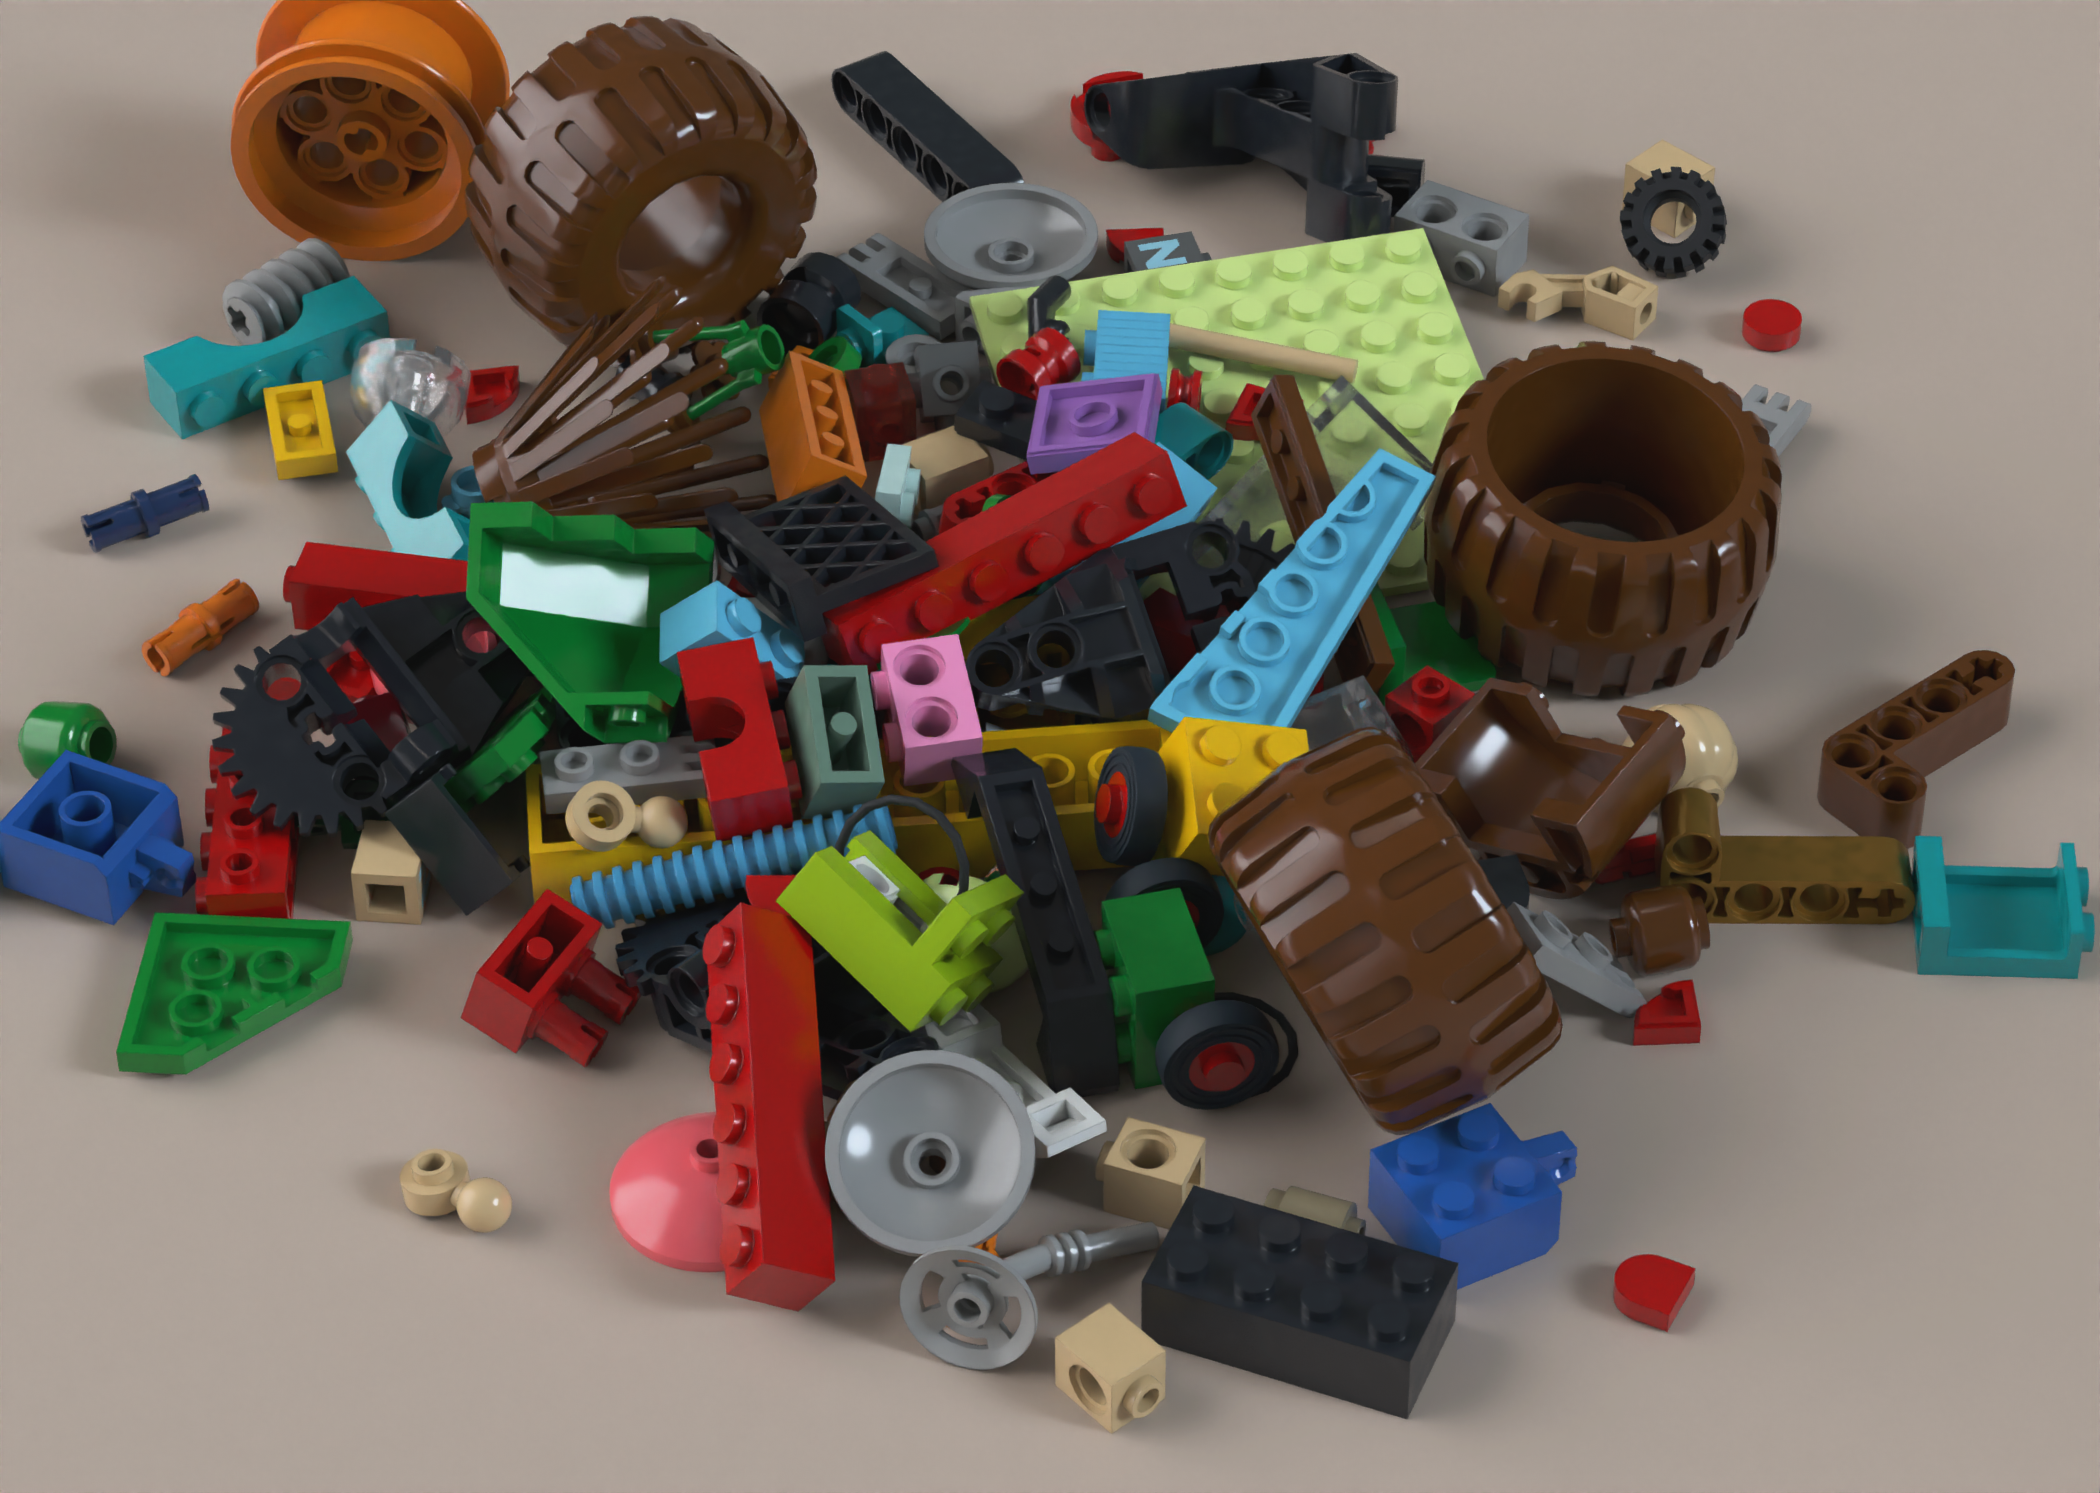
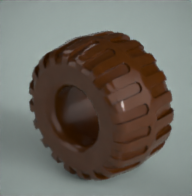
M636 16L626 20L622 27H618L611 22L601 24L589 29L586 32L585 38L573 44L566 41L547 54L549 59L532 73L527 70L511 87L513 93L502 107L497 106L484 125L487 136L483 144L477 145L474 148L468 167L469 175L473 181L465 189V204L467 216L471 220V233L477 247L512 301L526 315L566 347L571 344L595 312L598 315L597 323L605 315H609L610 327L647 287L663 274L666 276L663 289L645 307L657 304L675 287H682V297L658 321L662 330L678 329L695 316L704 318V327L724 326L728 322L731 324L745 320L752 314V310L748 306L763 291L770 294L783 279L784 274L780 267L786 258L794 259L797 257L806 239V233L801 224L810 221L815 212L817 195L813 185L817 179V167L813 152L808 146L806 134L800 124L759 70L711 33L704 32L696 25L687 21L674 18L661 21L653 16ZM628 325L619 333V335L628 328ZM702 340V341H707V342H709V343H712V342L715 341V340ZM688 341L680 348L687 346L692 350L693 346L700 341ZM630 349L626 350L611 366L619 367L630 354ZM679 349L669 355L665 362L676 359Z
M1583 341L1576 348L1561 349L1559 345L1554 344L1533 349L1525 361L1515 357L1500 362L1487 373L1486 380L1475 381L1459 399L1455 412L1446 423L1430 473L1435 475L1436 478L1433 489L1424 502V560L1427 565V581L1436 603L1445 607L1447 622L1460 638L1467 640L1472 636L1478 639L1477 649L1479 654L1492 664L1503 667L1510 662L1522 668V679L1543 687L1547 686L1548 679L1574 684L1572 694L1598 696L1601 687H1619L1622 696H1638L1648 694L1652 689L1653 683L1661 680L1666 687L1672 688L1692 680L1698 674L1700 666L1712 668L1732 650L1735 641L1748 629L1776 560L1782 499V471L1776 449L1769 445L1770 437L1764 423L1756 413L1742 411L1743 403L1741 397L1725 383L1720 381L1712 383L1703 377L1701 368L1682 359L1673 362L1656 356L1655 350L1631 345L1630 349L1606 347V342ZM1568 522L1603 524L1632 535L1640 542L1594 538L1570 531L1558 525Z
M1374 727L1359 728L1282 763L1269 775L1221 810L1210 823L1207 838L1210 851L1350 1086L1375 1124L1385 1132L1394 1135L1411 1134L1465 1108L1487 1100L1550 1052L1560 1040L1563 1024L1559 1006L1552 996L1546 979L1538 969L1531 951L1520 936L1511 916L1492 888L1477 859L1474 858L1457 827L1439 803L1435 793L1427 781L1422 778L1408 754L1403 751L1400 744L1384 730Z

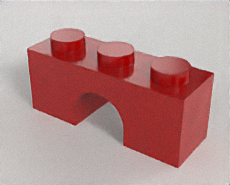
M754 637L677 652L682 689L694 742L713 738H730L734 740L722 747L699 751L705 793L716 841L732 840V837L737 835L742 837L752 836V832L756 830H762L763 833L772 832V827L776 825H782L783 829L792 828L793 814L791 801L802 799V790L795 760L783 762L780 750L791 748L784 711L771 712L769 700L779 699L772 661L759 663Z

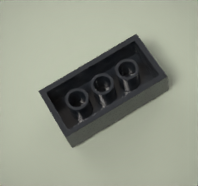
M1193 1185L1142 1280L1141 1330L1159 1345L1408 1419L1455 1322L1459 1263Z

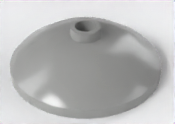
M1025 183L989 184L960 192L937 206L928 217L924 228V247L931 263L956 283L973 290L1033 286L1043 284L1050 276L1054 275L1061 276L1068 281L1091 262L1098 245L1096 221L1091 212L1081 202L1058 190Z
M922 1050L900 1054L877 1064L865 1072L851 1085L838 1103L832 1115L825 1142V1164L829 1184L837 1204L850 1223L876 1244L893 1252L920 1257L930 1250L943 1246L962 1245L975 1248L988 1241L1000 1232L1018 1212L1030 1189L1035 1168L1036 1149L1033 1128L1027 1110L1012 1086L1000 1074L982 1062L966 1055L942 1050ZM933 1155L943 1158L946 1166L941 1173L931 1176L920 1170V1165L925 1158Z

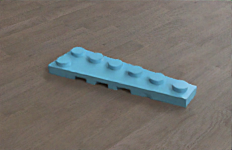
M1379 448L1329 504L1324 516L1315 520L1296 541L1293 551L1277 569L1272 568L1258 584L1257 591L1239 611L1235 610L1221 625L1219 634L1201 654L1197 652L1155 699L1149 710L1148 721L1171 733L1184 717L1291 728L1432 491L1436 476Z

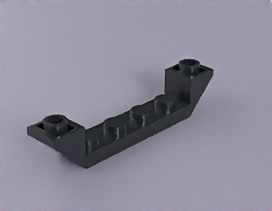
M1016 748L953 757L951 766L967 819L983 817L1000 876L1006 874L1024 892L1011 908V912L1015 916V926L1043 1014L1036 1047L1048 1086L1055 1093L1070 1087L1080 1097L1116 1092L1119 1090L1120 1078L1112 990L1042 767Z

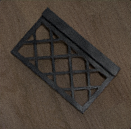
M846 475L746 515H742L728 501L704 509L720 565L804 643L828 633L822 613L939 567L935 550Z

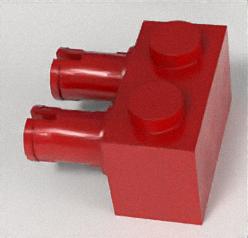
M546 889L476 972L461 1019L516 1054L529 1038L533 1040L539 1037L569 1055L571 1059L586 1068L591 1063L592 1058H595L601 1050L609 1032L568 1008L567 1005L560 1001L562 997H569L573 994L621 1025L627 1015L629 1016L641 995L638 986L629 988L624 978L609 970L595 959L596 953L593 951L602 923L551 890Z

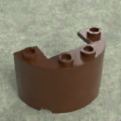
M1489 678L1419 758L1415 766L1457 827L1467 847L1479 852L1481 857L1478 860L1516 854L1526 876L1531 894L1563 900L1578 897L1590 887L1683 776L1686 765L1685 748L1682 741L1685 737L1684 728L1677 719L1665 711H1650L1624 705L1616 715L1633 741L1634 745L1632 747L1608 743L1596 737L1589 739L1562 733L1548 711L1549 702L1540 690L1526 682L1514 683Z

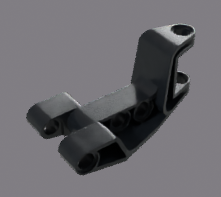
M1358 53L1215 68L1169 76L1096 84L1091 86L1085 95L1084 110L1089 127L1121 159L1131 165L1144 169L1243 165L1252 162L1258 157L1282 168L1307 191L1305 233L1327 243L1390 233L1392 196L1377 187V180L1367 175L1369 140H1385V134L1396 130L1398 76Z

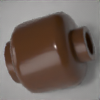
M1679 884L1629 892L1621 901L1620 917L1609 919V935L1615 957H1627L1632 969L1640 976L1647 977L1690 969L1699 961L1701 950L1710 947V930L1704 903L1699 896L1691 898L1688 891Z

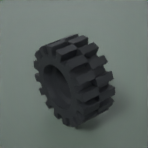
M1671 167V172L1662 173L1661 168L1651 171L1652 177L1647 180L1641 177L1634 183L1636 189L1632 194L1627 192L1623 200L1625 207L1623 211L1620 210V223L1627 249L1632 258L1635 257L1641 267L1647 271L1649 268L1654 270L1657 276L1667 277V273L1675 274L1676 278L1687 277L1686 272L1693 269L1698 273L1705 269L1704 263L1707 260L1711 259L1714 261L1719 254L1718 248L1720 244L1725 242L1727 220L1721 197L1718 196L1714 185L1709 180L1705 182L1701 179L1700 173L1690 170V173L1682 172L1681 167ZM1668 202L1684 203L1696 215V226L1693 233L1686 240L1679 243L1663 242L1651 230L1653 214L1660 206Z

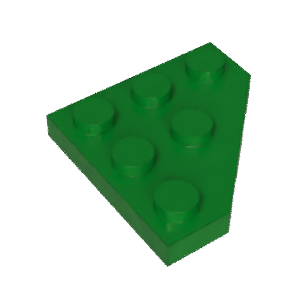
M543 686L525 699L485 736L470 758L455 768L458 773L447 780V783L443 786L465 813L476 803L480 805L487 800L506 781L508 783L513 781L538 758L535 753L546 743L543 738L553 729L551 725L556 718L555 698Z
M155 912L116 1050L119 1071L186 1075L339 989L343 984L353 942L351 922Z

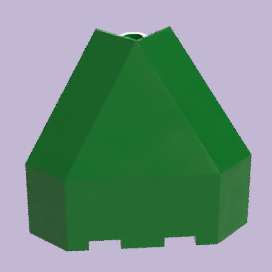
M533 501L471 503L466 599L586 733L603 743H629L635 740H646L652 743L667 742L683 704L684 694L681 678L659 663L660 613L713 583L714 541L696 527L634 529L616 515L552 516Z

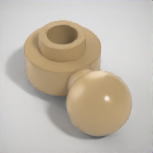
M602 780L593 781L581 787L570 801L565 815L566 826L572 838L582 847L597 852L609 851L618 847L630 832L638 833L643 842L651 847L669 848L677 844L684 837L688 827L686 811L675 799L667 796H656L648 799L638 807L635 806L631 796L621 786ZM596 813L602 816L607 828H597L592 825L588 814Z
M428 1149L417 1154L401 1169L399 1179L404 1202L408 1209L416 1214L440 1216L457 1210L463 1224L469 1229L480 1233L495 1231L502 1227L509 1219L512 1211V1199L508 1189L501 1182L493 1178L481 1177L471 1180L466 1160L455 1152L442 1149Z

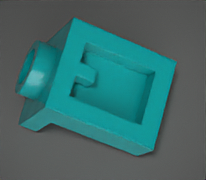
M849 304L836 309V336L844 337L861 354L862 361L859 367L861 371L872 367L887 369L886 350L895 340L914 334L929 336L928 332L892 306L870 318H866Z

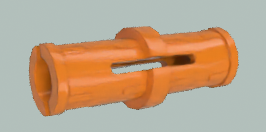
M236 578L206 601L200 604L192 603L181 610L179 619L171 626L143 643L142 654L145 661L154 672L158 673L160 671L161 676H168L181 666L183 662L203 649L211 651L223 640L222 636L228 630L258 611L259 601L256 594L246 582L240 583V579Z

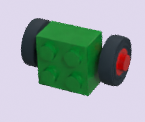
M1175 857L1160 858L1134 867L1113 884L1106 895L1105 901H1102V929L1093 931L1113 995L1118 1065L1126 1063L1134 1089L1163 1084L1170 1096L1184 1106L1202 1110L1229 1107L1255 1095L1273 1077L1279 1063L1278 1041L1271 1023L1255 1006L1236 1000L1215 1001V978L1203 948L1216 936L1224 917L1223 900L1216 881L1205 867L1195 861Z

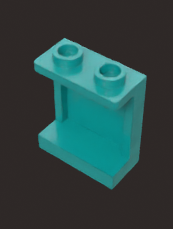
M1915 836L1911 874L1916 902L1912 911L1917 974L2078 979L2082 952L2093 951L2095 924L2093 913L2082 911V906L2086 907L2088 902L2089 874L2087 867H2077L2074 843L2060 842L2057 865L2053 868L1944 865L1942 836Z

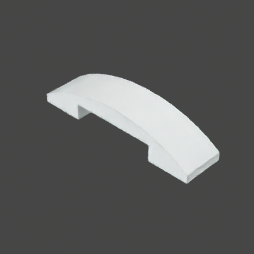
M980 1004L968 1013L961 1008L942 1026H939L935 1021L925 1025L928 1036L936 1039L939 1050L955 1052L976 1059L992 1068L1012 1086L1024 1104L1031 1121L1035 1140V1157L1049 1158L1107 1131L1106 1120L1074 1090L1069 1087L1055 1093L1011 1053L1002 1043L1000 1022Z

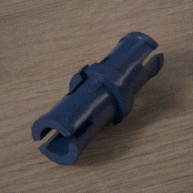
M193 474L187 479L146 493L144 489H140L130 493V500L90 515L81 516V523L86 538L90 536L92 538L89 541L90 547L97 553L103 548L143 533L147 538L160 534V527L199 512L209 511L205 490L199 491L198 489L202 484L196 474Z

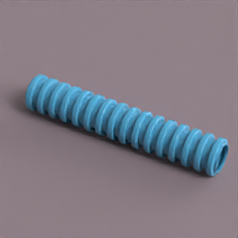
M854 805L853 813L844 815L841 809L833 811V818L826 820L823 819L821 814L813 816V823L804 825L801 819L796 820L792 823L793 828L784 830L782 825H776L772 827L773 833L764 835L762 830H756L752 832L753 838L744 840L741 835L733 836L732 844L724 845L721 840L713 841L712 849L705 851L701 845L692 847V854L685 856L681 850L672 852V859L665 861L661 855L652 857V864L646 866L640 860L632 862V869L626 871L620 865L612 867V874L606 876L603 875L602 871L592 872V879L584 881L582 876L573 877L572 884L570 885L572 904L604 924L606 929L615 928L616 920L624 919L626 924L635 923L636 915L644 914L646 919L655 918V910L664 908L665 913L670 914L676 911L675 905L684 903L685 907L690 909L696 906L695 900L703 898L707 904L716 901L715 895L724 893L727 899L736 896L735 890L744 888L746 892V875H797L815 852L830 846L835 848L846 820L862 805ZM888 806L872 810L854 826L846 844L847 846L854 836L871 830L896 854L898 844ZM846 846L844 848V857L850 851Z

